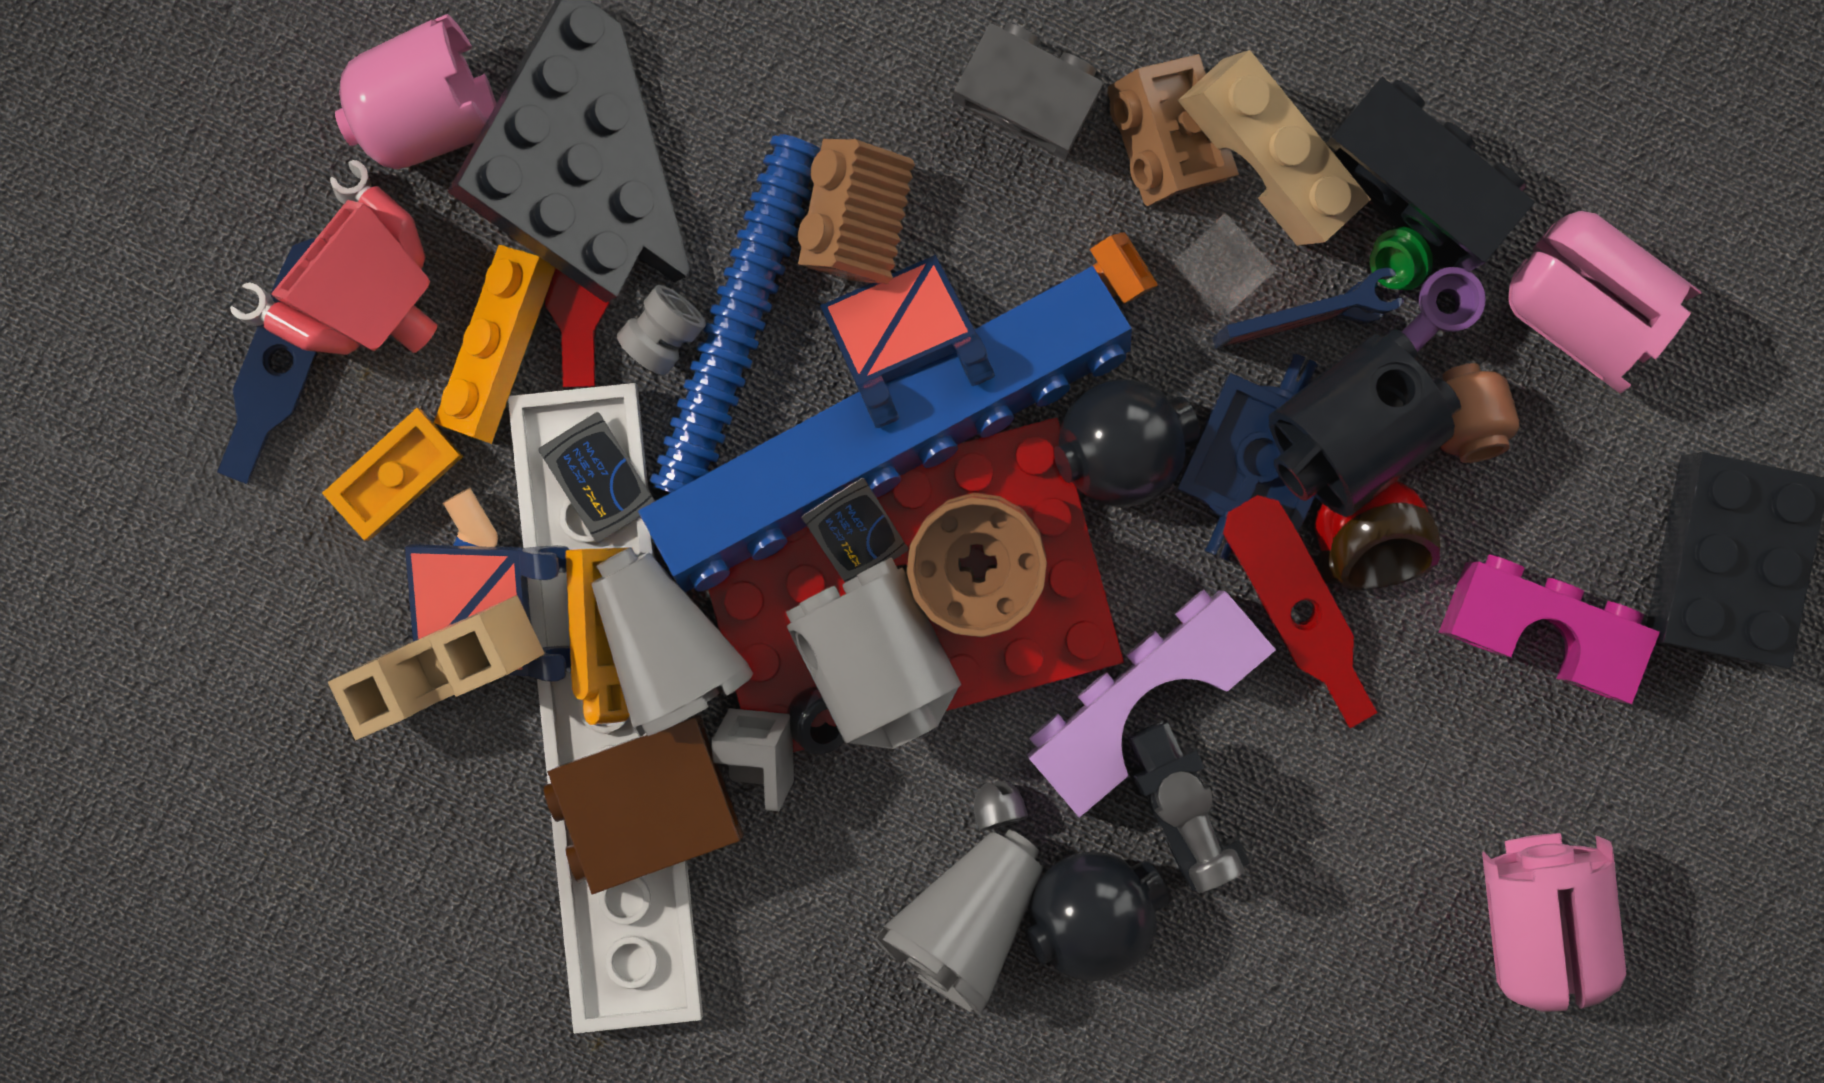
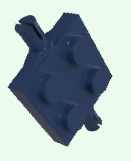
M1293 354L1279 387L1259 386L1235 374L1229 373L1200 434L1199 442L1195 445L1175 489L1205 503L1217 516H1220L1209 543L1204 549L1205 552L1211 555L1217 554L1224 538L1222 533L1228 512L1257 495L1278 500L1295 529L1299 532L1315 496H1312L1307 501L1299 499L1288 489L1276 472L1274 459L1281 455V452L1275 444L1269 428V414L1309 384L1315 369L1318 367V364L1313 360L1309 359L1305 362L1296 381L1306 357ZM1225 539L1217 558L1229 562L1232 549Z

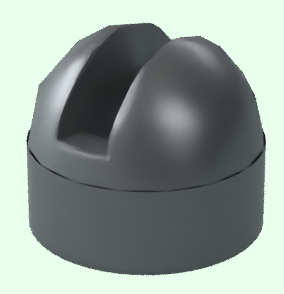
M997 781L995 784L986 783L980 788L974 799V814L979 831L1003 827L1028 818L1024 800L1019 790L1009 782Z

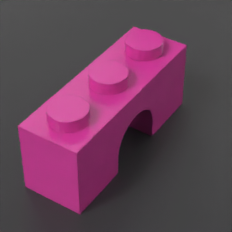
M1488 555L1485 564L1479 561L1465 563L1438 633L1497 656L1512 657L1523 630L1535 621L1546 620L1559 630L1565 643V656L1556 679L1615 702L1633 703L1660 633L1641 625L1644 617L1643 613L1611 601H1607L1604 610L1581 601L1584 590L1553 578L1547 579L1545 587L1521 578L1525 570L1523 566L1494 555Z

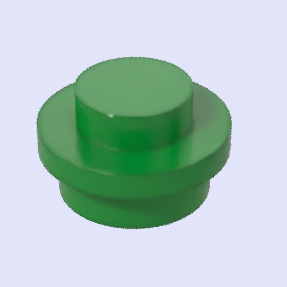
M1394 227L1382 233L1375 241L1370 254L1372 273L1382 268H1391L1396 271L1395 277L1378 280L1379 283L1390 289L1411 290L1418 287L1428 279L1433 267V256L1428 243L1418 232L1407 227Z

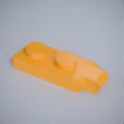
M628 548L566 550L572 691L577 699L583 700L584 718L590 725L625 722L629 718V712L592 588V583L602 577L597 565Z

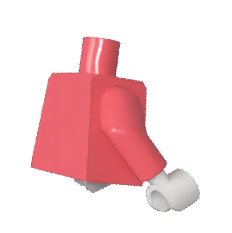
M352 160L348 162L350 170L361 180L355 187L345 188L339 185L335 178H330L335 196L344 205L271 293L281 302L274 303L271 295L258 285L245 283L242 287L259 297L257 309L248 314H244L233 306L230 309L232 314L244 323L252 326L264 324V328L267 331L305 351L348 355L359 346L376 351L388 336L392 335L412 353H416L428 343L438 326L437 323L414 305L430 284L429 278L422 271L426 256L413 217L379 186L372 187L365 166L357 160Z

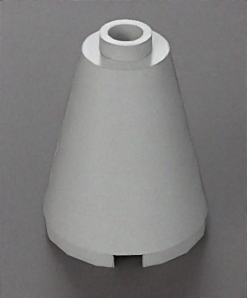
M630 547L597 565L602 577L592 583V588L631 723L638 737H642L645 733L647 736L656 734L708 708L707 702L719 694L717 687L721 686L727 696L752 677L753 672L745 659L649 552L636 557L633 549Z
M1008 830L1004 836L994 832L989 833L885 924L875 940L899 964H902L908 956L909 958L906 962L919 973L917 978L961 1008L969 1012L974 1010L977 1015L980 1014L990 999L1042 873L1041 865L1035 860L1039 850L1030 841L1013 830Z

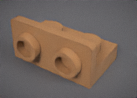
M1199 54L1138 68L1107 88L1111 117L1120 130L1130 160L1132 180L1139 188L1143 203L1146 206L1158 204L1176 194L1225 182L1239 175L1231 149H1217L1178 102L1188 90L1206 75Z

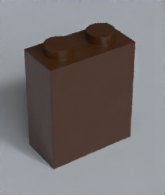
M701 715L686 719L650 736L645 734L642 737L628 740L547 771L551 783L544 785L543 791L548 808L555 822L565 820L573 842L572 845L565 847L570 869L577 883L587 881L592 895L736 843L744 836L719 764L713 763L712 745Z

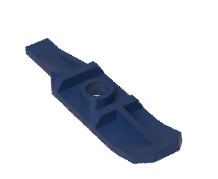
M315 238L292 246L271 293L315 241ZM271 295L274 303L281 302ZM264 324L257 327L233 387L237 423L217 473L249 484L271 431L294 414L318 352L305 351L267 331L264 328ZM281 349L288 350L293 356V365L285 373H277L271 365L273 354Z

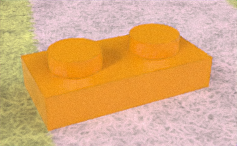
M416 408L323 491L322 494L364 541H370L464 456L424 411Z

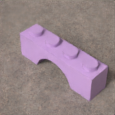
M1205 590L1200 591L1175 613L1181 621L1177 627L1164 638H1161L1156 631L1152 632L1126 655L1133 664L1114 680L1107 672L1101 675L1078 696L1084 704L1083 707L1066 721L1059 714H1056L1030 736L1029 739L1036 747L1026 755L1079 818L1128 777L1122 755L1123 728L1131 709L1145 693L1160 684L1179 679L1200 680L1227 692L1276 650L1226 591H1218L1212 597Z

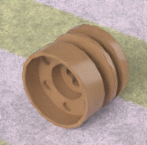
M971 493L947 500L923 521L910 544L907 576L914 600L931 621L954 634L984 637L1009 630L1031 612L1044 588L1047 560L1039 529L1022 508L1001 496ZM971 545H983L985 555L996 556L997 564L987 567L984 578H974L972 568L961 567L960 558L969 556Z

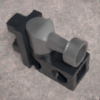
M1156 722L1127 736L1141 766L1140 769L1129 774L1137 791L1147 796L1149 807L1187 886L1192 891L1196 889L1198 893H1203L1245 872L1244 866L1250 864V861L1240 840L1232 836L1221 842L1208 816L1213 798L1210 787L1206 786L1199 776L1194 774L1205 768L1197 750L1187 746L1180 749L1168 722Z

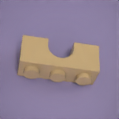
M1250 50L1222 59L1178 100L1217 149L1229 148L1234 150L1257 171L1266 186V190L1258 199L1297 246L1326 242L1371 200Z
M518 595L375 658L328 681V684L356 741L402 721L450 696L455 695L457 697L506 676L545 653Z

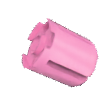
M1578 211L1556 221L1533 247L1534 253L1529 259L1522 261L1512 276L1508 302L1516 317L1621 394L1631 386L1622 376L1630 370L1637 360L1644 363L1650 357L1655 360L1691 314L1681 303L1683 300L1687 301L1701 294V291L1599 215Z
M1561 833L1531 835L1505 841L1506 854L1491 859L1485 852L1482 853L1496 980L1507 998L1520 1005L1542 1012L1566 1011L1569 1006V994H1575L1576 1005L1583 1009L1600 1004L1621 989L1626 976V965L1614 853L1610 841L1595 836L1597 848L1562 844Z

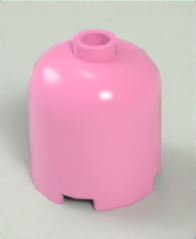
M446 14L435 20H430L365 51L349 61L342 72L339 90L342 108L335 111V118L340 132L350 146L359 144L369 157L383 167L393 169L410 167L474 143L496 106V101L486 75L483 74L476 78L472 76L469 66L462 55L463 52L472 49V46L452 17Z

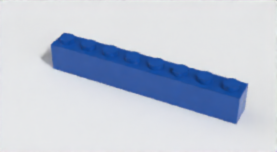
M1093 266L974 329L986 348L987 358L995 373L994 378L976 386H971L956 352L885 383L900 417L898 420L881 428H875L861 394L857 392L638 510L676 583L684 592L693 588L696 591L710 589L729 576V569L750 557L753 560H761L781 550L787 544V537L807 527L802 519L804 514L859 479H865L876 497L882 496L900 483L901 475L923 464L925 468L937 466L956 453L958 444L978 433L981 437L992 436L1006 428L1014 420L1013 414L1034 403L1038 407H1043L1057 401L1069 391V384L1089 373L1097 377L1117 368L1126 359V353L1131 351L1132 328Z

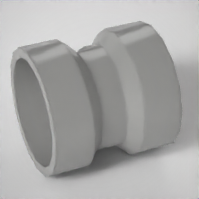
M657 285L644 300V312L639 318H631L617 334V340L622 348L639 364L654 373L666 375L679 360V348L684 342L694 341L705 328L706 321L701 313L683 296L666 286Z

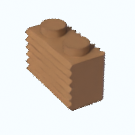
M823 139L821 151L816 155L811 166V179L814 186L808 215L802 220L798 231V240L801 246L798 265L850 281L888 284L893 279L890 271L896 266L893 258L898 254L895 246L900 242L898 233L903 229L900 221L905 217L903 208L908 203L905 196L910 191L908 183L913 178L910 172L915 166L913 159L857 139Z

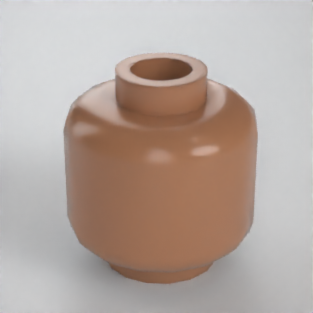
M1476 363L1460 365L1443 373V381L1458 396L1461 410L1452 416L1455 424L1454 435L1440 447L1441 450L1451 455H1459L1460 461L1463 463L1488 460L1506 452L1510 448L1509 440L1518 433L1520 426L1518 414L1505 376L1493 371H1481L1479 364Z

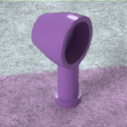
M1448 267L1435 272L1425 281L1419 295L1421 313L1402 331L1412 342L1417 352L1439 330L1458 332L1477 322L1483 313L1486 300L1485 291L1479 279L1473 273L1463 268ZM1440 292H1447L1454 297L1456 306L1452 314H1445L1438 309L1436 299Z

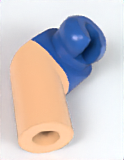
M467 488L443 502L459 530L453 546H497L498 534L471 488Z

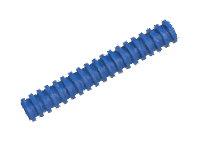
M779 134V136H772L770 145L774 148L773 154L765 155L763 163L768 167L766 173H759L757 177V183L761 185L760 191L752 192L750 201L755 204L752 211H745L743 219L748 224L746 230L740 229L738 231L737 239L741 241L739 249L732 248L730 257L735 260L733 267H726L723 273L728 278L726 286H719L717 294L722 297L719 305L713 304L710 313L715 317L713 323H706L703 329L708 334L706 343H698L697 351L702 353L699 362L692 361L690 369L695 371L692 380H685L683 387L689 391L686 399L679 398L677 407L682 409L679 418L672 417L670 425L675 427L672 437L666 436L663 444L669 447L665 456H658L657 463L662 465L659 475L653 473L650 482L654 483L656 488L672 493L709 473L707 470L710 462L716 463L718 461L719 454L714 451L717 443L724 444L726 436L721 434L723 425H730L733 418L728 415L730 405H738L739 398L734 396L737 387L743 388L746 382L741 377L744 368H751L752 360L748 358L750 350H757L759 342L754 339L756 332H763L766 326L765 322L761 321L763 312H771L772 304L767 302L770 294H777L779 286L774 281L777 275H784L786 268L781 262L783 257H790L792 248L788 246L789 239L797 238L799 230L794 227L796 219L803 220L805 216V210L801 208L802 202L810 201L812 192L807 189L809 183L813 182L811 179V166L821 149L802 139L785 134Z

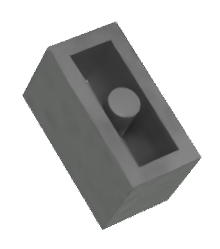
M989 23L954 90L953 102L1065 160L1093 108L1104 82L1094 77L1097 70L1085 60L1065 52L1059 59L1038 48L1039 38L1026 29L1012 23H1006L1004 29Z

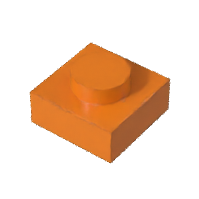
M1125 232L1111 235L1090 249L1097 261L1093 267L1111 296L1118 295L1123 304L1138 299L1158 286Z

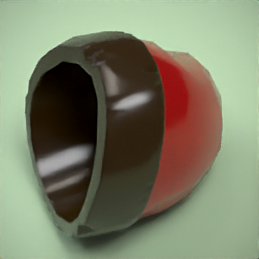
M1399 481L1394 482L1360 510L1348 517L1333 512L1324 504L1317 511L1314 531L1321 552L1315 559V565L1325 583L1334 584L1341 582L1344 587L1350 590L1379 589L1421 577L1425 573L1430 572L1440 560V537L1433 517L1428 513L1424 501L1418 494Z

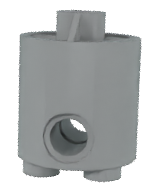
M889 558L844 583L842 587L846 592L845 595L840 597L836 587L832 586L787 611L786 614L791 623L786 627L802 655L844 742L894 749L938 727L961 683L926 613L914 600L909 580L903 568L897 569L893 559Z

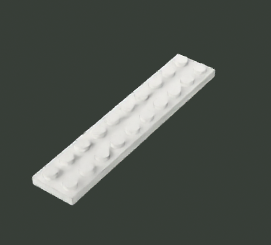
M630 383L509 396L508 403L523 548L554 545L567 546L569 550L633 547L636 557L649 552L655 558L654 540L641 516L599 543L595 542L539 453L541 446L595 412H599L648 489L638 385ZM567 572L559 573L557 577L551 580L527 578L531 625L541 647L570 646ZM567 673L566 677L559 681L551 682L537 679L546 772L557 766L638 737L632 726L630 716L625 722L588 724L583 714V700L577 699L573 694L571 673ZM547 773V781H548V784H550L551 781H550L549 775H548V773ZM551 815L573 1033L701 1020L703 1010L687 860L592 895L587 881L577 883L570 869L565 847L572 845L573 842L565 820L555 822Z

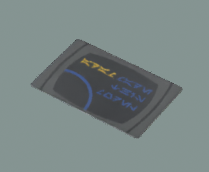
M595 412L539 448V453L597 543L639 518L638 510L655 502L599 412Z
M864 478L854 482L802 516L803 521L845 583L857 577L859 573L889 558L894 560L908 551L907 545Z

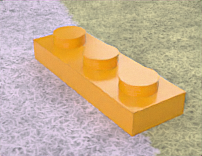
M498 245L492 264L486 273L485 283L472 319L465 331L463 343L448 385L443 391L441 404L434 420L435 424L492 444L556 269L541 257Z

